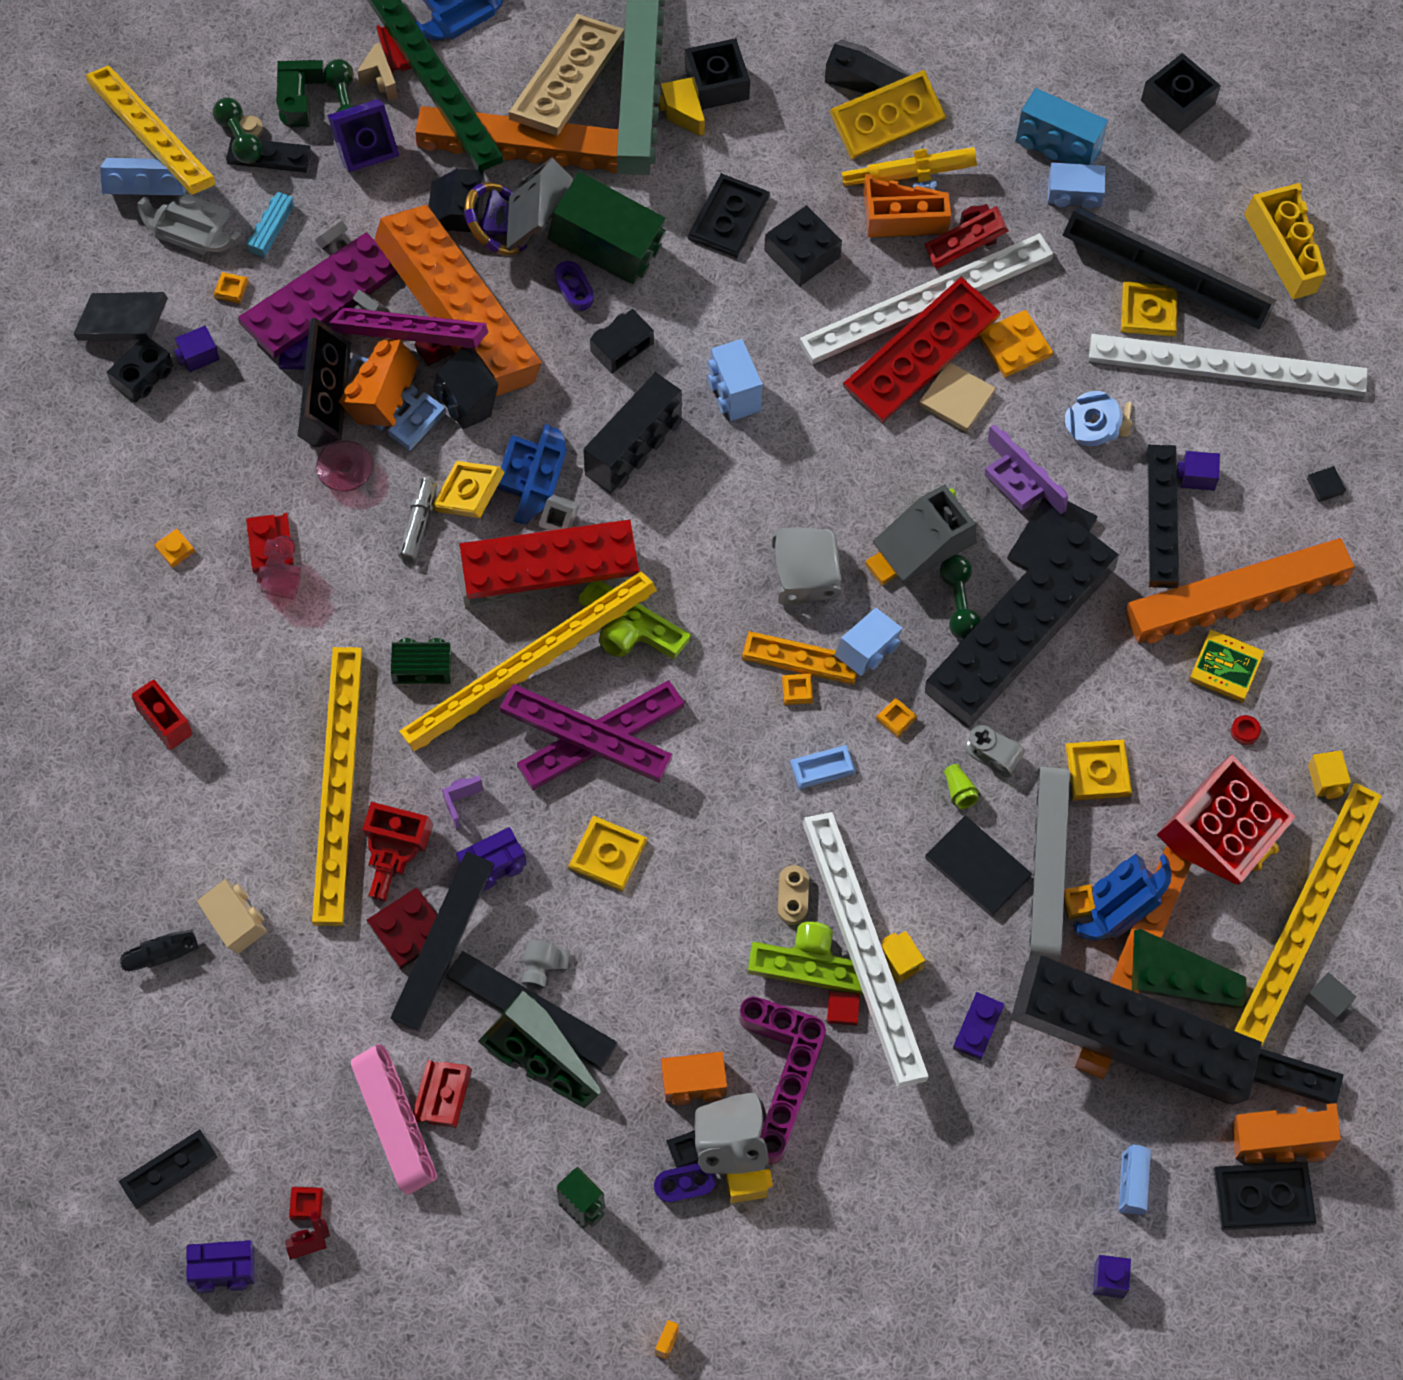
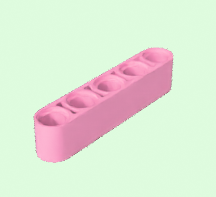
M377 1044L352 1058L351 1066L396 1182L405 1194L410 1195L437 1179V1173L391 1056L383 1045Z

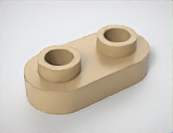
M791 865L784 868L779 876L778 916L786 924L797 925L805 920L808 913L809 876L804 868ZM791 876H797L800 880L796 883H793L789 880V878ZM795 904L798 906V909L791 911L788 909V905Z

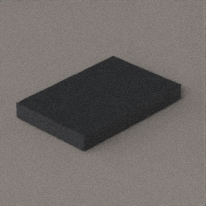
M721 173L692 226L688 239L738 258L770 197V192Z
M165 292L91 293L74 331V336L77 341L151 340L168 298Z
M1043 498L1008 554L1007 559L1028 570L1074 520L1090 532L1098 516L1069 501L1067 502L1066 511L1060 514Z
M966 815L925 855V859L991 917L1032 876V873Z
M1308 1162L1216 1166L1213 1168L1221 1230L1309 1226L1317 1223Z

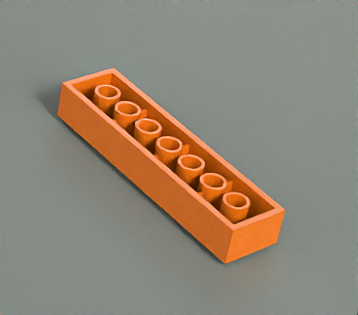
M422 205L380 218L374 240L429 317L435 316L436 318L486 323L488 334L473 350L497 381L498 389L496 396L534 383L542 363L428 205ZM450 345L455 354L462 348L461 346Z

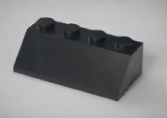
M316 318L310 320L298 437L313 447H321L342 440L345 409L338 401L345 393L344 391L347 387L351 342Z

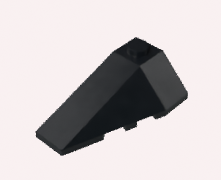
M839 40L834 43L825 69L826 83L864 94L910 76L909 73L869 48L845 40Z

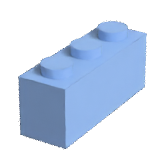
M106 158L100 167L102 194L184 195L186 192L184 186L159 159Z

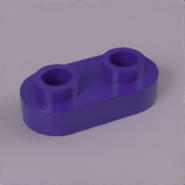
M573 261L559 263L554 270V277L567 304L577 311L587 310L594 302V291L582 269ZM568 275L573 277L570 280L564 279ZM579 296L585 298L584 300H576Z
M698 1163L665 1170L656 1177L654 1192L660 1200L665 1202H674L705 1195L713 1190L716 1184V1174L703 1172ZM700 1173L705 1176L706 1182L704 1185L699 1186L695 1184L694 1177L696 1174ZM671 1180L674 1182L675 1189L673 1192H666L664 1190L663 1184L665 1181Z

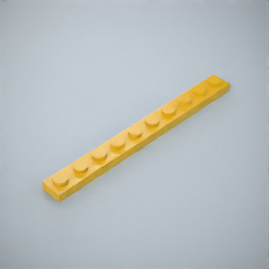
M642 571L638 572L399 731L414 752L419 748L427 746L434 738L453 729L457 723L469 715L477 713L481 707L493 699L501 697L513 684L516 685L525 681L529 675L541 667L549 665L555 658L573 649L588 636L599 632L603 626L612 620L623 616L627 610L636 604L647 600L651 594L657 591L654 583Z
M332 647L312 913L313 926H344L363 656L362 648Z
M1354 783L1234 1031L1259 1040L1263 1045L1382 795L1358 783Z

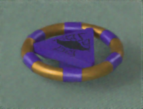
M480 183L470 190L465 200L464 213L471 232L485 248L493 253L505 256L521 253L527 248L530 241L523 247L518 245L509 251L506 245H501L490 238L497 234L507 235L509 207L503 199L509 201V196L513 191L497 183ZM490 192L483 218L480 219L478 224L474 209L476 199L484 193Z

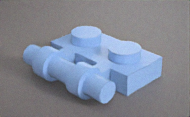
M410 385L405 391L403 390L401 396L404 400L403 405L400 408H396L393 416L396 419L394 427L391 426L388 429V435L409 451L446 414V407L425 392L418 399H415L414 397L419 391L413 385ZM404 407L409 408L401 417L397 415ZM374 425L380 431L386 427Z

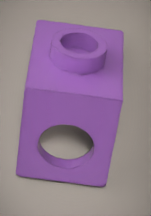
M480 775L470 779H458L451 786L442 789L445 804L456 830L460 829V823L452 802L483 791Z

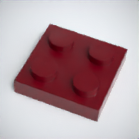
M416 887L366 919V921L401 970L418 958L437 914Z

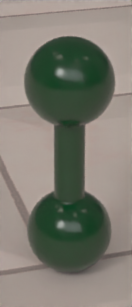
M334 59L326 65L324 78L330 87L337 89L341 107L336 112L355 106L351 105L347 88L353 81L354 71L347 61Z
M230 97L218 100L213 107V117L217 124L230 128L235 136L232 143L233 155L242 163L249 164L257 161L262 154V143L256 135L245 133L239 122L243 117L242 106L237 100Z
M956 554L941 563L940 576L946 584L953 586L957 611L951 616L949 621L950 632L956 639L963 641L981 619L975 611L968 609L964 584L971 577L972 566L966 557Z

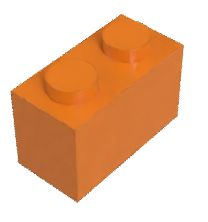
M723 1051L661 1058L665 1102H672V1105L681 1106L689 1104L691 1102L690 1099L703 1098L704 1102H715L721 1100V1096L727 1095Z

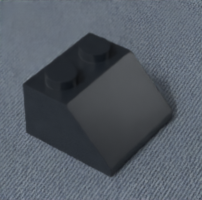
M456 168L432 181L428 207L446 231L471 232L464 213L465 200L472 188L480 183H485L484 171L478 172V170ZM484 194L477 198L474 209L478 224L482 216Z
M462 347L437 371L433 386L434 394L438 400L443 401L448 408L450 417L457 421L462 429L491 417L498 383L473 348Z

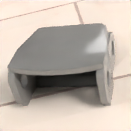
M799 527L778 529V531L772 533V548H775L776 567L782 585L778 590V602L780 604L810 603L833 599L841 595L836 535L832 530Z
M755 1092L730 1096L699 1107L695 1111V1146L698 1154V1164L703 1172L712 1174H742L765 1170L764 1166L768 1164L769 1156L764 1139L759 1138L767 1116L762 1097L757 1096ZM750 1150H756L758 1151V1155L749 1156L747 1152Z

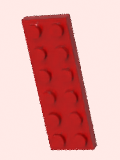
M961 276L844 381L843 387L883 424L1000 317L1001 312Z
M630 519L459 543L467 600L630 577L639 572Z

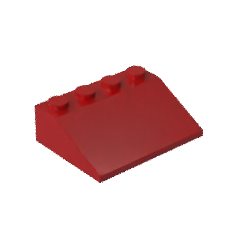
M1231 754L1206 777L1156 835L1178 857L1239 885L1296 816Z

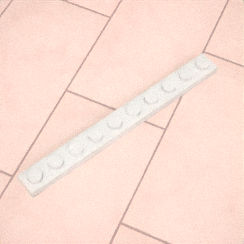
M1039 233L800 338L799 344L811 364H816L911 322L961 276L980 292L1051 261L1053 252Z
M1091 334L1088 362L1356 396H1365L1368 368Z
M833 812L805 817L802 824L896 1086L900 1088L926 1082L929 1077Z

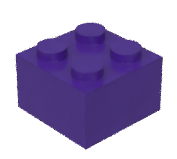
M379 99L327 115L343 167L348 172L400 156L385 105Z

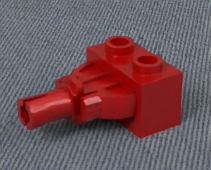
M370 802L362 828L368 837V848L371 853L368 865L376 870L370 892L368 893L369 898L375 900L378 898L379 901L386 902L392 878L396 874L402 876L406 865L414 860L418 852L426 851L434 825L427 815Z

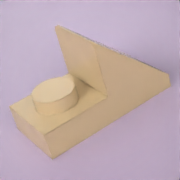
M380 42L376 43L358 69L359 86L376 82L379 93L385 92L387 100L390 101L398 98L396 82Z

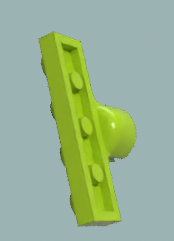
M602 581L591 582L579 595L578 603L587 607L614 588ZM638 603L627 610L623 616L612 620L602 629L599 643L608 654L614 657H623L629 653L636 643L644 642L675 660L690 642L691 634Z
M819 922L801 923L796 932L793 948L754 941L751 944L747 974L847 993H859L864 996L852 961L832 955L833 931L825 924Z

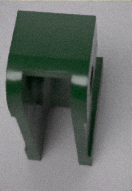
M323 60L277 61L276 103L280 121L284 125L290 127L310 126V107L308 97L305 95L306 84L325 83Z

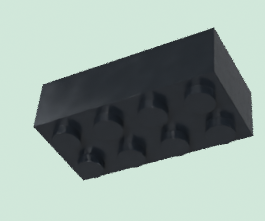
M655 372L583 448L585 476L610 494L617 487L621 489L627 483L629 474L633 469H640L647 459V454L652 449L657 450L663 444L665 435L670 430L675 431L681 424L683 419L682 390Z

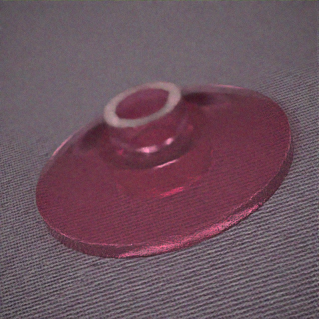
M338 441L323 449L317 459L316 470L320 481L326 487L339 492H348L360 488L369 480L373 471V461L369 451L361 444L354 441ZM345 467L351 469L346 473L340 472Z

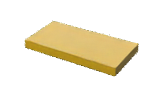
M925 70L829 110L851 159L946 119V115Z

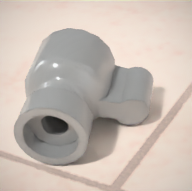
M527 941L523 958L527 971L523 972L521 984L526 987L545 989L547 980L545 971L567 970L570 951L556 948L555 945L543 941Z

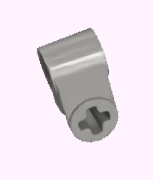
M985 725L975 727L971 731L966 744V750L972 758L987 765L993 771L998 770L1002 772L1003 777H1010L1025 754L1024 748L1019 743L1006 738ZM980 740L985 741L982 745L977 744Z

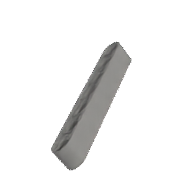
M1039 766L1037 780H1039V787H1037L1036 796L1038 811L1035 816L1036 842H1034L1033 854L1035 868L1032 873V890L1034 892L1033 897H1031L1030 918H1032V924L1029 930V947L1031 949L1030 954H1028V960L1042 955L1060 962L1070 770L1068 768Z

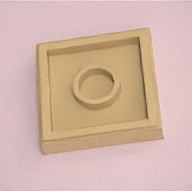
M949 363L942 369L919 401V406L967 433L995 393L996 388L958 366Z

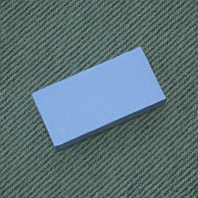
M847 745L790 760L798 789L855 774V768Z

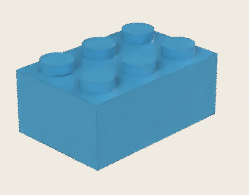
M1035 87L1021 110L1016 142L1026 149H1034L1043 153L1050 160H1058L1067 164L1093 165L1102 150L1108 120Z

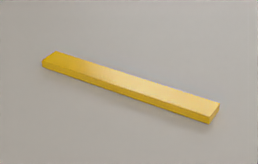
M109 65L86 74L87 83L191 195L216 185L215 177Z

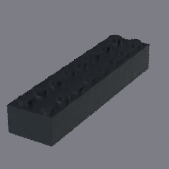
M1074 520L926 680L925 694L970 728L1116 569L1119 554Z
M1042 955L1026 962L1011 1016L1012 1021L1230 1105L1249 1100L1262 1042Z

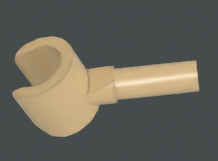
M1131 402L1125 404L1118 437H1128L1130 435V428L1132 426V421L1130 420Z

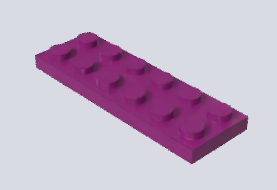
M366 232L238 316V322L275 358L309 335L310 320L312 318H316L326 324L343 307L350 308L357 303L352 298L358 289L371 294L398 275V273L375 240Z

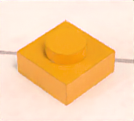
M175 529L154 544L155 549L171 568L195 552L194 547L178 529Z

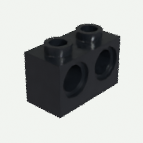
M152 339L139 340L107 371L110 384L136 403L141 397H147L151 393L153 386L160 379H165L172 371L173 362L170 353Z

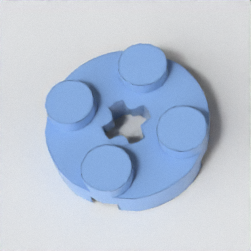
M1102 391L1087 392L1076 399L1077 403L1073 405L1072 409L1071 407L1068 408L1065 416L1066 427L1079 445L1097 446L1115 440L1118 437L1119 428L1123 420L1122 410L1117 401L1109 397L1107 393ZM1093 414H1097L1100 417L1095 423L1087 422L1092 419Z

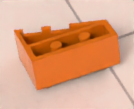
M865 174L863 195L868 238L942 235L949 231L951 221L949 193L916 185L915 188L898 185L899 181H880L873 179V175Z
M382 339L374 347V351L369 359L360 367L359 373L352 383L345 388V393L338 402L357 424L394 427L396 419L393 417L397 407L400 408L403 405L404 400L401 396L404 388L410 387L419 364L418 360L401 340Z
M1337 1103L1326 1104V1111L1309 1113L1307 1112V1107L1296 1108L1297 1113L1277 1114V1110L1237 1114L1232 1121L1235 1159H1244L1245 1163H1260L1264 1161L1263 1158H1275L1276 1162L1279 1163L1292 1162L1295 1160V1157H1307L1309 1162L1325 1160L1326 1156H1329L1341 1141Z

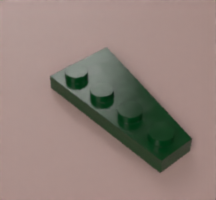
M1142 929L1134 931L1132 991L1231 1008L1246 1007L1245 976Z

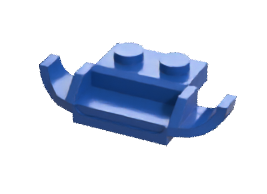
M422 0L432 11V20L425 24H421L419 21L415 23L428 39L444 40L450 38L452 40L493 17L504 0Z
M544 423L538 444L511 435L503 457L501 468L505 473L497 488L520 496V504L513 519L514 522L527 525L544 509L547 499L554 494L567 452L561 430Z
M1135 853L1129 859L1121 862L1105 878L1097 881L1095 886L1092 887L1095 908L1091 910L1094 921L1087 924L1077 921L1073 924L1075 935L1094 941L1104 940L1111 936L1117 939L1161 905V896L1167 890L1172 876L1170 862L1166 855L1160 856L1162 866L1155 874L1146 869L1144 859Z

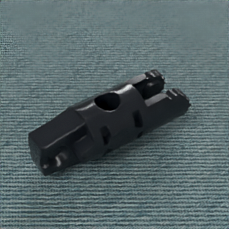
M193 929L169 933L142 942L140 946L129 951L126 950V952L121 954L122 957H120L122 970L133 972V970L145 967L149 969L176 960L198 949Z

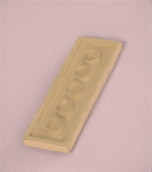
M576 14L510 109L509 120L558 136L624 39L625 29Z

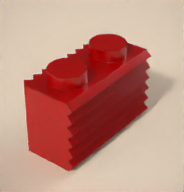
M155 679L132 693V700L137 712L143 716V719L150 725V728L153 729L157 737L163 741L167 749L172 750L192 736L193 733L188 720Z

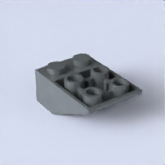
M552 157L520 181L509 196L507 249L509 251L518 245L520 247L525 246L533 237L532 234L535 233L538 236L547 228L549 224L546 220L552 218L554 210L574 180Z
M944 484L920 497L873 540V544L904 583L976 544V523Z

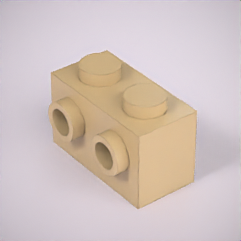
M224 879L198 899L197 903L226 947L240 954L267 933L262 925L264 921L262 914L255 906L250 907L246 901L249 898L246 890L239 883L234 885Z

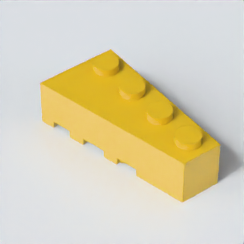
M1301 183L1253 195L1244 213L1292 300L1315 294L1326 276L1319 247L1314 242L1313 234L1315 232L1313 225L1309 224L1306 214L1308 212L1306 201L1302 200Z

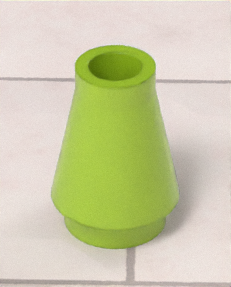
M959 764L948 766L944 770L952 804L956 805L959 809H967L975 805L979 800L978 788L963 772Z

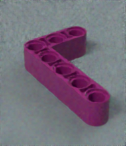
M752 996L746 998L740 1006L739 1020L742 1027L750 1032L791 1045L759 1137L764 1139L765 1143L775 1142L780 1147L775 1153L768 1152V1164L772 1165L780 1162L785 1155L824 1044L826 1027L823 1021L815 1016ZM753 1009L759 1011L761 1017L750 1019L745 1013ZM782 1019L788 1021L790 1027L779 1029L774 1023ZM812 1029L819 1033V1037L808 1039L803 1033L806 1030ZM798 1057H804L810 1064L806 1067H798L793 1061ZM788 1085H794L800 1092L797 1095L791 1096L786 1094L783 1089ZM783 1113L790 1120L786 1124H778L773 1117L776 1114Z

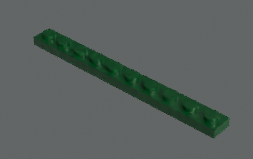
M367 0L478 172L503 163L502 153L402 1Z

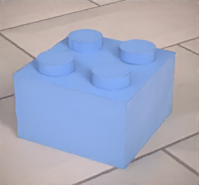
M743 339L711 348L710 360L707 361L710 375H707V380L711 391L716 390L718 393L717 403L722 414L726 413L729 421L761 412L763 384Z

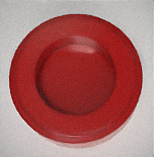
M1239 716L1232 723L1230 729L1231 736L1239 744H1253L1260 736V723L1252 716Z

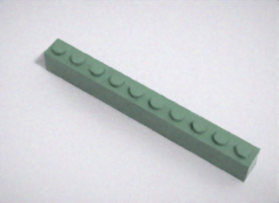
M627 0L617 174L650 175V164H656V148H651L652 144H657V127H653V124H658V107H654V104H659V87H655V84H660L661 68L656 67V64H661L662 48H657V45H662L663 29H658V25L663 26L664 9H659V6L664 7L665 0Z

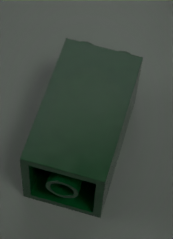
M579 171L553 212L547 239L620 279L634 284L638 276L643 279L649 269L651 257L655 258L663 243L661 241L667 231L663 229L666 218Z

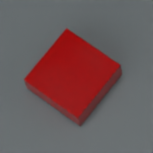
M829 991L827 1023L857 1026L860 994Z
M291 1187L289 1219L311 1220V1213L317 1211L319 1220H321L324 1189L318 1187Z

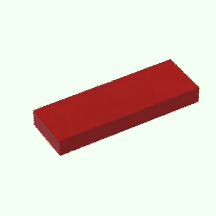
M995 206L924 245L933 266L937 269L1009 232L1000 209Z

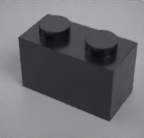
M632 308L627 313L618 315L609 326L597 330L590 338V351L612 374L654 344V330Z

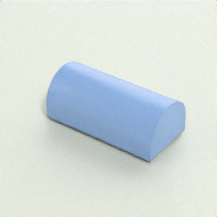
M1132 1144L1122 1153L1119 1197L1120 1213L1137 1215L1147 1213L1151 1150L1147 1147Z

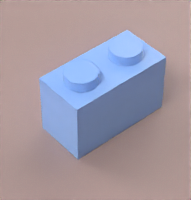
M1051 163L1048 176V204H1055L1058 207L1075 205L1086 209L1102 207L1105 194V166Z
M875 608L841 638L834 656L862 676L869 669L875 670L882 662L884 655L887 653L891 655L900 645L901 641L898 638L903 628L879 609Z

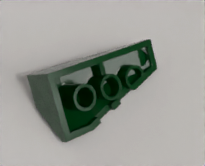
M524 991L511 1002L478 1040L482 1046L504 1064L511 1066L513 1061L528 1069L527 1077L533 1080L540 1077L550 1081L554 1092L584 1109L602 1092L548 1012Z

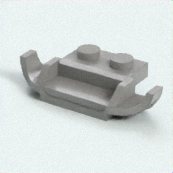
M191 194L178 195L169 205L163 204L158 210L152 207L147 197H143L137 203L142 221L150 230L155 232L156 238L204 255L207 251L223 252L228 250L240 239L241 232L238 231L231 237L221 234L222 226L227 222L230 215L229 209L199 199Z

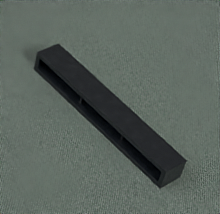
M1081 207L1072 212L1062 235L1259 330L1267 322L1277 301L1268 295Z

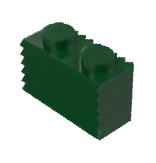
M403 638L399 642H392L390 671L393 684H451L452 650L450 642H445V640L440 638H432L428 642H416L411 638Z
M579 1167L572 1170L557 1185L559 1205H563V1210H567V1214H571L572 1219H576V1223H580V1227L585 1228L588 1224L593 1227L605 1215L603 1212L605 1209L604 1193Z

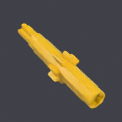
M963 148L934 154H927V149L914 150V157L881 162L868 165L867 168L841 172L843 185L845 187L862 184L865 180V174L873 175V179L885 182L917 177L919 183L931 181V174L977 166L975 148Z

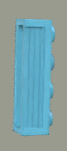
M277 192L275 197L271 198L269 208L264 210L261 222L256 224L253 236H250L247 240L250 253L265 258L294 207L292 196Z

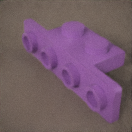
M995 424L989 427L988 443L1002 458L985 468V476L1021 511L1044 497L1060 514L1064 513L1068 502L1066 490L1050 479L1046 470L1040 466L1038 467L1030 459L1028 453L1011 440L1006 431H1001Z

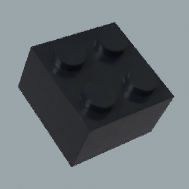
M736 38L685 49V71L688 78L692 77L701 110L749 100L750 78Z
M1181 53L1145 82L1141 102L1177 133H1180L1216 104L1221 85L1185 54Z
M807 205L765 234L764 251L799 287L841 258L842 240Z

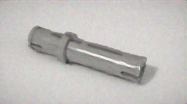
M421 478L419 481L415 500H412L410 505L411 515L403 537L402 546L398 553L400 559L416 561L428 515L433 510L432 500L438 485L432 479Z

